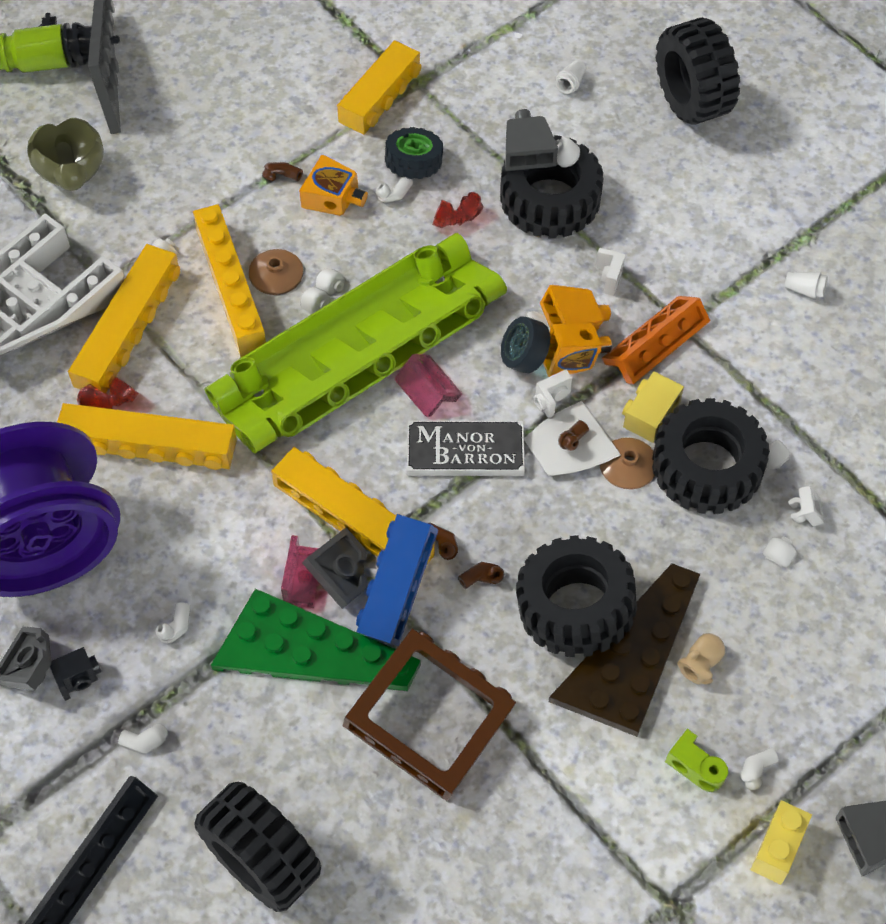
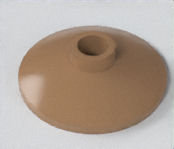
M272 249L262 252L253 259L249 266V279L252 285L265 294L280 295L296 288L303 277V266L300 259L287 250Z
M619 438L612 441L621 455L600 465V470L606 480L614 486L623 489H638L650 483L655 477L652 469L654 461L652 460L653 449L645 442L635 438ZM629 456L634 458V460L629 461L625 457Z

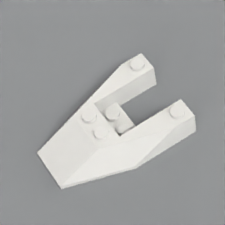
M46 213L0 250V356L29 345L107 308L125 279L123 270L104 256L100 257L63 290L40 274L70 248L65 228Z

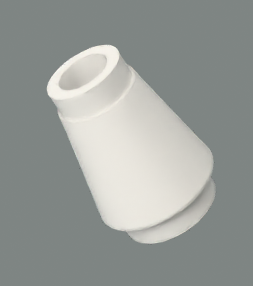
M574 60L556 75L555 85L561 93L570 94L577 91L586 71L585 63L581 60Z
M788 272L785 288L814 299L824 297L828 276L822 275L821 272Z

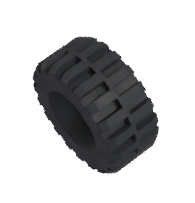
M703 17L666 28L658 39L655 58L658 66L656 68L657 75L660 78L659 83L661 89L663 88L664 97L669 102L671 110L677 114L676 116L680 120L691 125L729 114L737 104V97L740 95V75L738 74L739 66L734 57L733 46H730L729 38L726 34H723L722 28L715 24V21Z
M554 135L555 141L562 139V136ZM583 144L578 145L580 156L575 164L567 168L556 164L553 167L505 171L504 160L501 170L500 202L508 219L515 226L519 224L520 230L526 233L528 231L533 232V236L540 238L542 235H546L548 239L557 238L558 235L563 237L570 236L573 231L577 233L583 230L586 224H590L595 219V214L598 213L600 208L604 178L602 166L598 163V158L593 152L589 153V148ZM541 180H558L567 184L572 189L560 194H547L534 189L531 185Z
M706 398L705 402H700L699 399L689 401L688 406L681 404L674 408V413H668L663 419V424L657 432L653 450V474L658 477L657 484L660 489H667L666 496L672 501L676 499L680 501L681 507L687 510L690 507L696 508L697 513L706 514V510H711L713 514H721L725 508H728L729 511L738 509L740 503L746 504L752 499L753 493L758 491L769 460V443L766 441L767 435L762 427L758 428L759 421L753 415L749 417L746 414L747 410L741 406L736 408L731 406L732 402L723 400V403L715 402V398ZM695 443H714L725 448L733 456L736 464L722 470L705 469L692 462L684 449Z
M579 535L570 536V539L562 540L561 537L554 539L551 545L543 544L537 548L536 555L530 554L525 560V566L521 567L518 573L516 594L524 629L529 636H533V641L540 647L547 645L548 651L554 654H559V651L565 652V657H575V654H584V657L593 656L594 651L600 650L602 653L610 649V643L618 644L624 638V632L630 631L637 611L636 584L631 564L626 561L625 556L620 550L616 549L613 551V545L605 541L598 543L597 538L587 536L586 539H579ZM574 583L589 584L597 587L604 593L599 601L581 609H566L549 600L558 589Z
M239 781L229 783L196 815L195 829L199 833L200 838L205 842L207 848L247 891L251 892L265 906L272 908L273 911H286L320 877L322 867L320 860L315 856L316 853L308 845L307 840L282 815V812L273 806L263 795L257 793L254 788L248 787L246 783Z

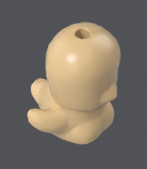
M711 633L701 635L689 649L687 657L677 662L684 677L696 684H711L713 682V674L710 668L722 660L725 654L724 643L717 635Z

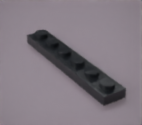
M129 776L25 924H70L158 795L137 777Z

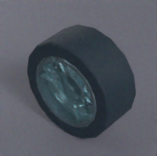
M520 316L515 319L503 335L501 343L503 363L508 368L523 373L536 371L543 364L549 351L550 332L548 327L543 322L529 317Z

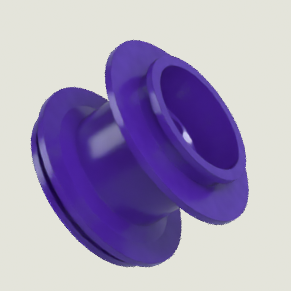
M27 422L0 429V597L30 596L66 585L96 567L110 553L117 540L121 515L119 506L111 493L100 486L89 483L97 467L96 449L91 439L83 431L73 426L57 422Z

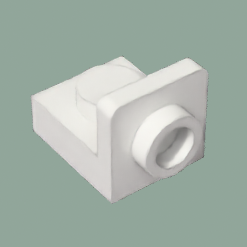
M599 248L596 268L603 270L601 281L605 282L604 294L614 296L623 273L626 254L618 253L615 250Z
M567 369L536 383V392L533 397L535 405L539 411H544L548 418L554 416L555 401H560L570 394L572 377Z

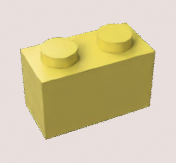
M653 371L648 380L643 379L639 384L634 401L629 399L622 412V415L625 416L623 428L654 443L658 429L663 424V419L668 413H674V408L680 404L684 386Z
M781 800L750 870L781 885L789 873L812 814Z

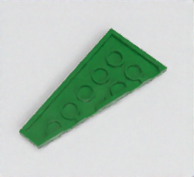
M255 588L214 658L211 668L215 671L228 669L237 670L243 674H252V672L271 674L272 677L307 681H337L338 684L349 685L350 683L369 685L396 649ZM411 656L387 689L408 691L421 666V660Z

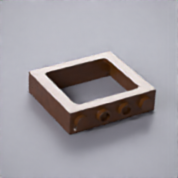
M412 628L347 713L342 726L447 802L508 717L516 701L512 699L511 694L504 688L494 687L487 682L486 677L475 668L469 669L463 665L455 653L450 650L444 651L435 645L434 640L424 632L418 633ZM415 652L424 656L493 705L489 714L447 771L439 770L370 720L368 716L369 712Z

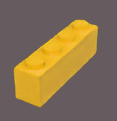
M394 40L337 104L338 122L363 135L370 127H374L383 112L391 108L396 97L404 93L408 83L419 75L421 71L420 52Z

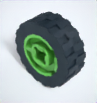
M415 127L401 128V130H396L387 137L385 142V163L392 173L407 179H423L424 177H431L432 174L438 172V169H441L443 142L432 131Z

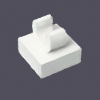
M810 485L799 488L800 498L795 497L788 502L793 509L801 507L799 512L791 514V518L796 523L804 522L807 519L813 527L824 524L819 495Z

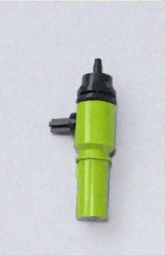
M45 13V17L42 18V24L38 27L15 29L11 36L1 33L0 70L12 72L13 68H17L22 73L67 68L70 66L73 68L76 67V61L80 66H84L89 60L92 25L84 26L74 22L71 28L69 23H64V25L57 24L56 16L51 17V13ZM118 35L110 38L112 45L120 43Z

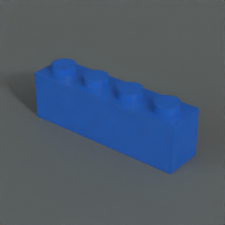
M397 514L395 521L390 522L387 529V538H389L385 550H381L377 558L376 566L378 571L375 579H372L368 584L366 591L368 599L365 608L359 611L356 619L357 633L397 647L399 646L438 533V529L433 525Z

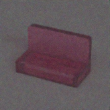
M412 354L395 377V381L425 417H431L443 401L457 402L462 395V392L430 355Z
M296 535L291 536L281 585L283 601L295 606L314 608L319 582L302 562L319 548L300 546L299 538Z

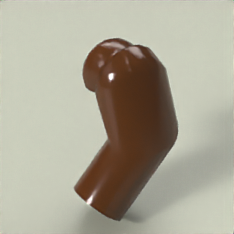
M268 162L264 165L265 169L262 172V177L270 181L276 179L277 173L297 182L303 175L302 169L286 162Z
M582 420L577 421L569 430L560 434L558 445L565 450H575L579 445L578 440L589 431L588 425Z
M429 522L428 524L438 529L435 541L438 544L440 556L446 560L455 558L458 553V545L454 533Z
M479 562L459 575L458 580L463 588L467 589L477 581L497 584L504 579L505 573L498 565Z

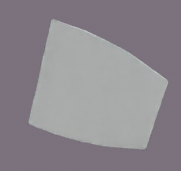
M582 401L555 413L553 417L540 423L524 438V441L548 476L586 470L621 455ZM577 421H584L588 425L589 431L578 440V447L573 451L562 449L558 445L560 434L569 430Z

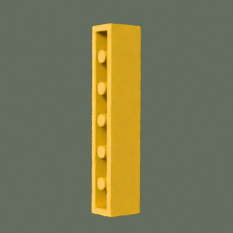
M219 204L194 210L193 216L196 231L240 357H243L266 343L265 332Z
M149 244L145 245L68 370L74 388L103 398L108 389L113 388L121 367L127 365L130 352L135 345L140 343L145 327L153 321L157 307L160 302L165 301L170 285L180 275V266L178 265L176 253Z
M66 403L62 404L57 423L67 424L83 431L91 439L97 455L113 454L127 459L137 457L149 459L153 462H176L182 466L199 465L213 470L221 468L230 469L237 442L233 424Z
M293 447L271 470L273 485L340 532L347 527L363 547L378 557L381 550H385L389 539L387 538V529L390 522L395 521L397 514L394 515L387 510L380 500L369 498L363 494L356 484L352 482L347 483L339 477L334 469L331 467L325 468L309 452H301L296 447ZM435 542L433 544L427 564L435 556Z

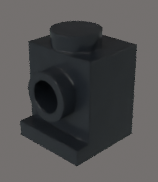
M84 647L52 660L50 665L52 674L65 701L71 699L70 692L82 691L88 688L93 682L98 680L96 674L102 672L95 655L88 657Z

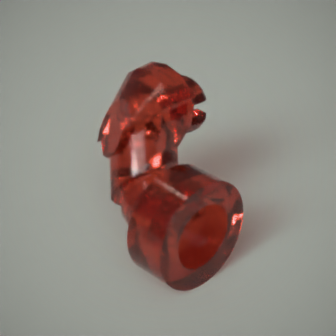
M476 192L468 193V196L462 197L457 210L453 209L452 203L441 200L432 225L442 229L448 225H456L458 223L460 226L467 221H472L484 208L481 203V196Z
M115 376L109 384L111 392L109 395L89 384L80 389L77 395L78 405L113 409L114 406L119 407L124 403L133 402L139 392Z

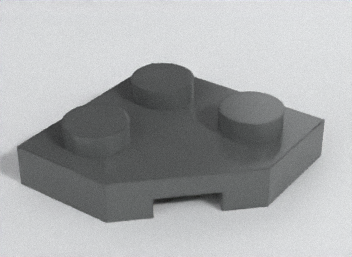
M347 527L302 562L342 609L367 588V577H364L366 549Z
M22 626L0 662V686L35 691L44 681L46 672L52 664L49 635L44 630Z

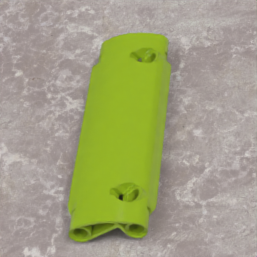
M454 233L435 246L427 245L418 248L238 359L231 365L230 376L226 374L205 387V393L225 423L234 425L236 436L255 454L276 441L277 437L297 435L478 319L484 312L485 306L507 293V286L499 274L472 260L466 241L460 234ZM444 276V281L438 284L435 282ZM263 389L264 393L261 396H254V394Z

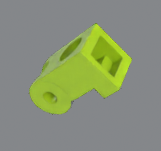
M686 729L669 751L665 763L707 792L719 790L728 775L726 763L719 757L709 756V754L694 743L698 736L689 729Z

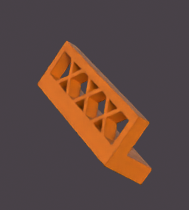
M687 296L676 297L614 347L611 352L602 357L604 364L619 367L626 383H636L710 322L701 299Z

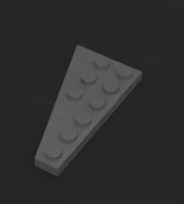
M94 0L88 69L110 134L121 133L117 88L118 78L116 74L119 73V65L115 57L114 45L111 44L110 40L114 36L112 13H115L112 0Z

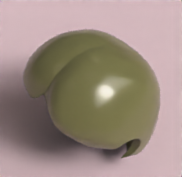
M69 118L57 126L51 123L39 126L28 141L27 153L31 166L44 180L65 190L75 191L96 174L103 160L104 148L100 134L87 121L79 118Z

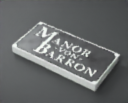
M408 421L407 476H524L523 421Z

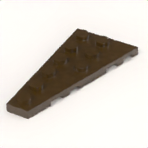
M671 563L637 600L636 616L633 618V625L630 631L624 632V638L618 644L610 643V649L602 653L600 650L593 652V656L585 657L551 694L548 702L638 737L698 583L700 573Z

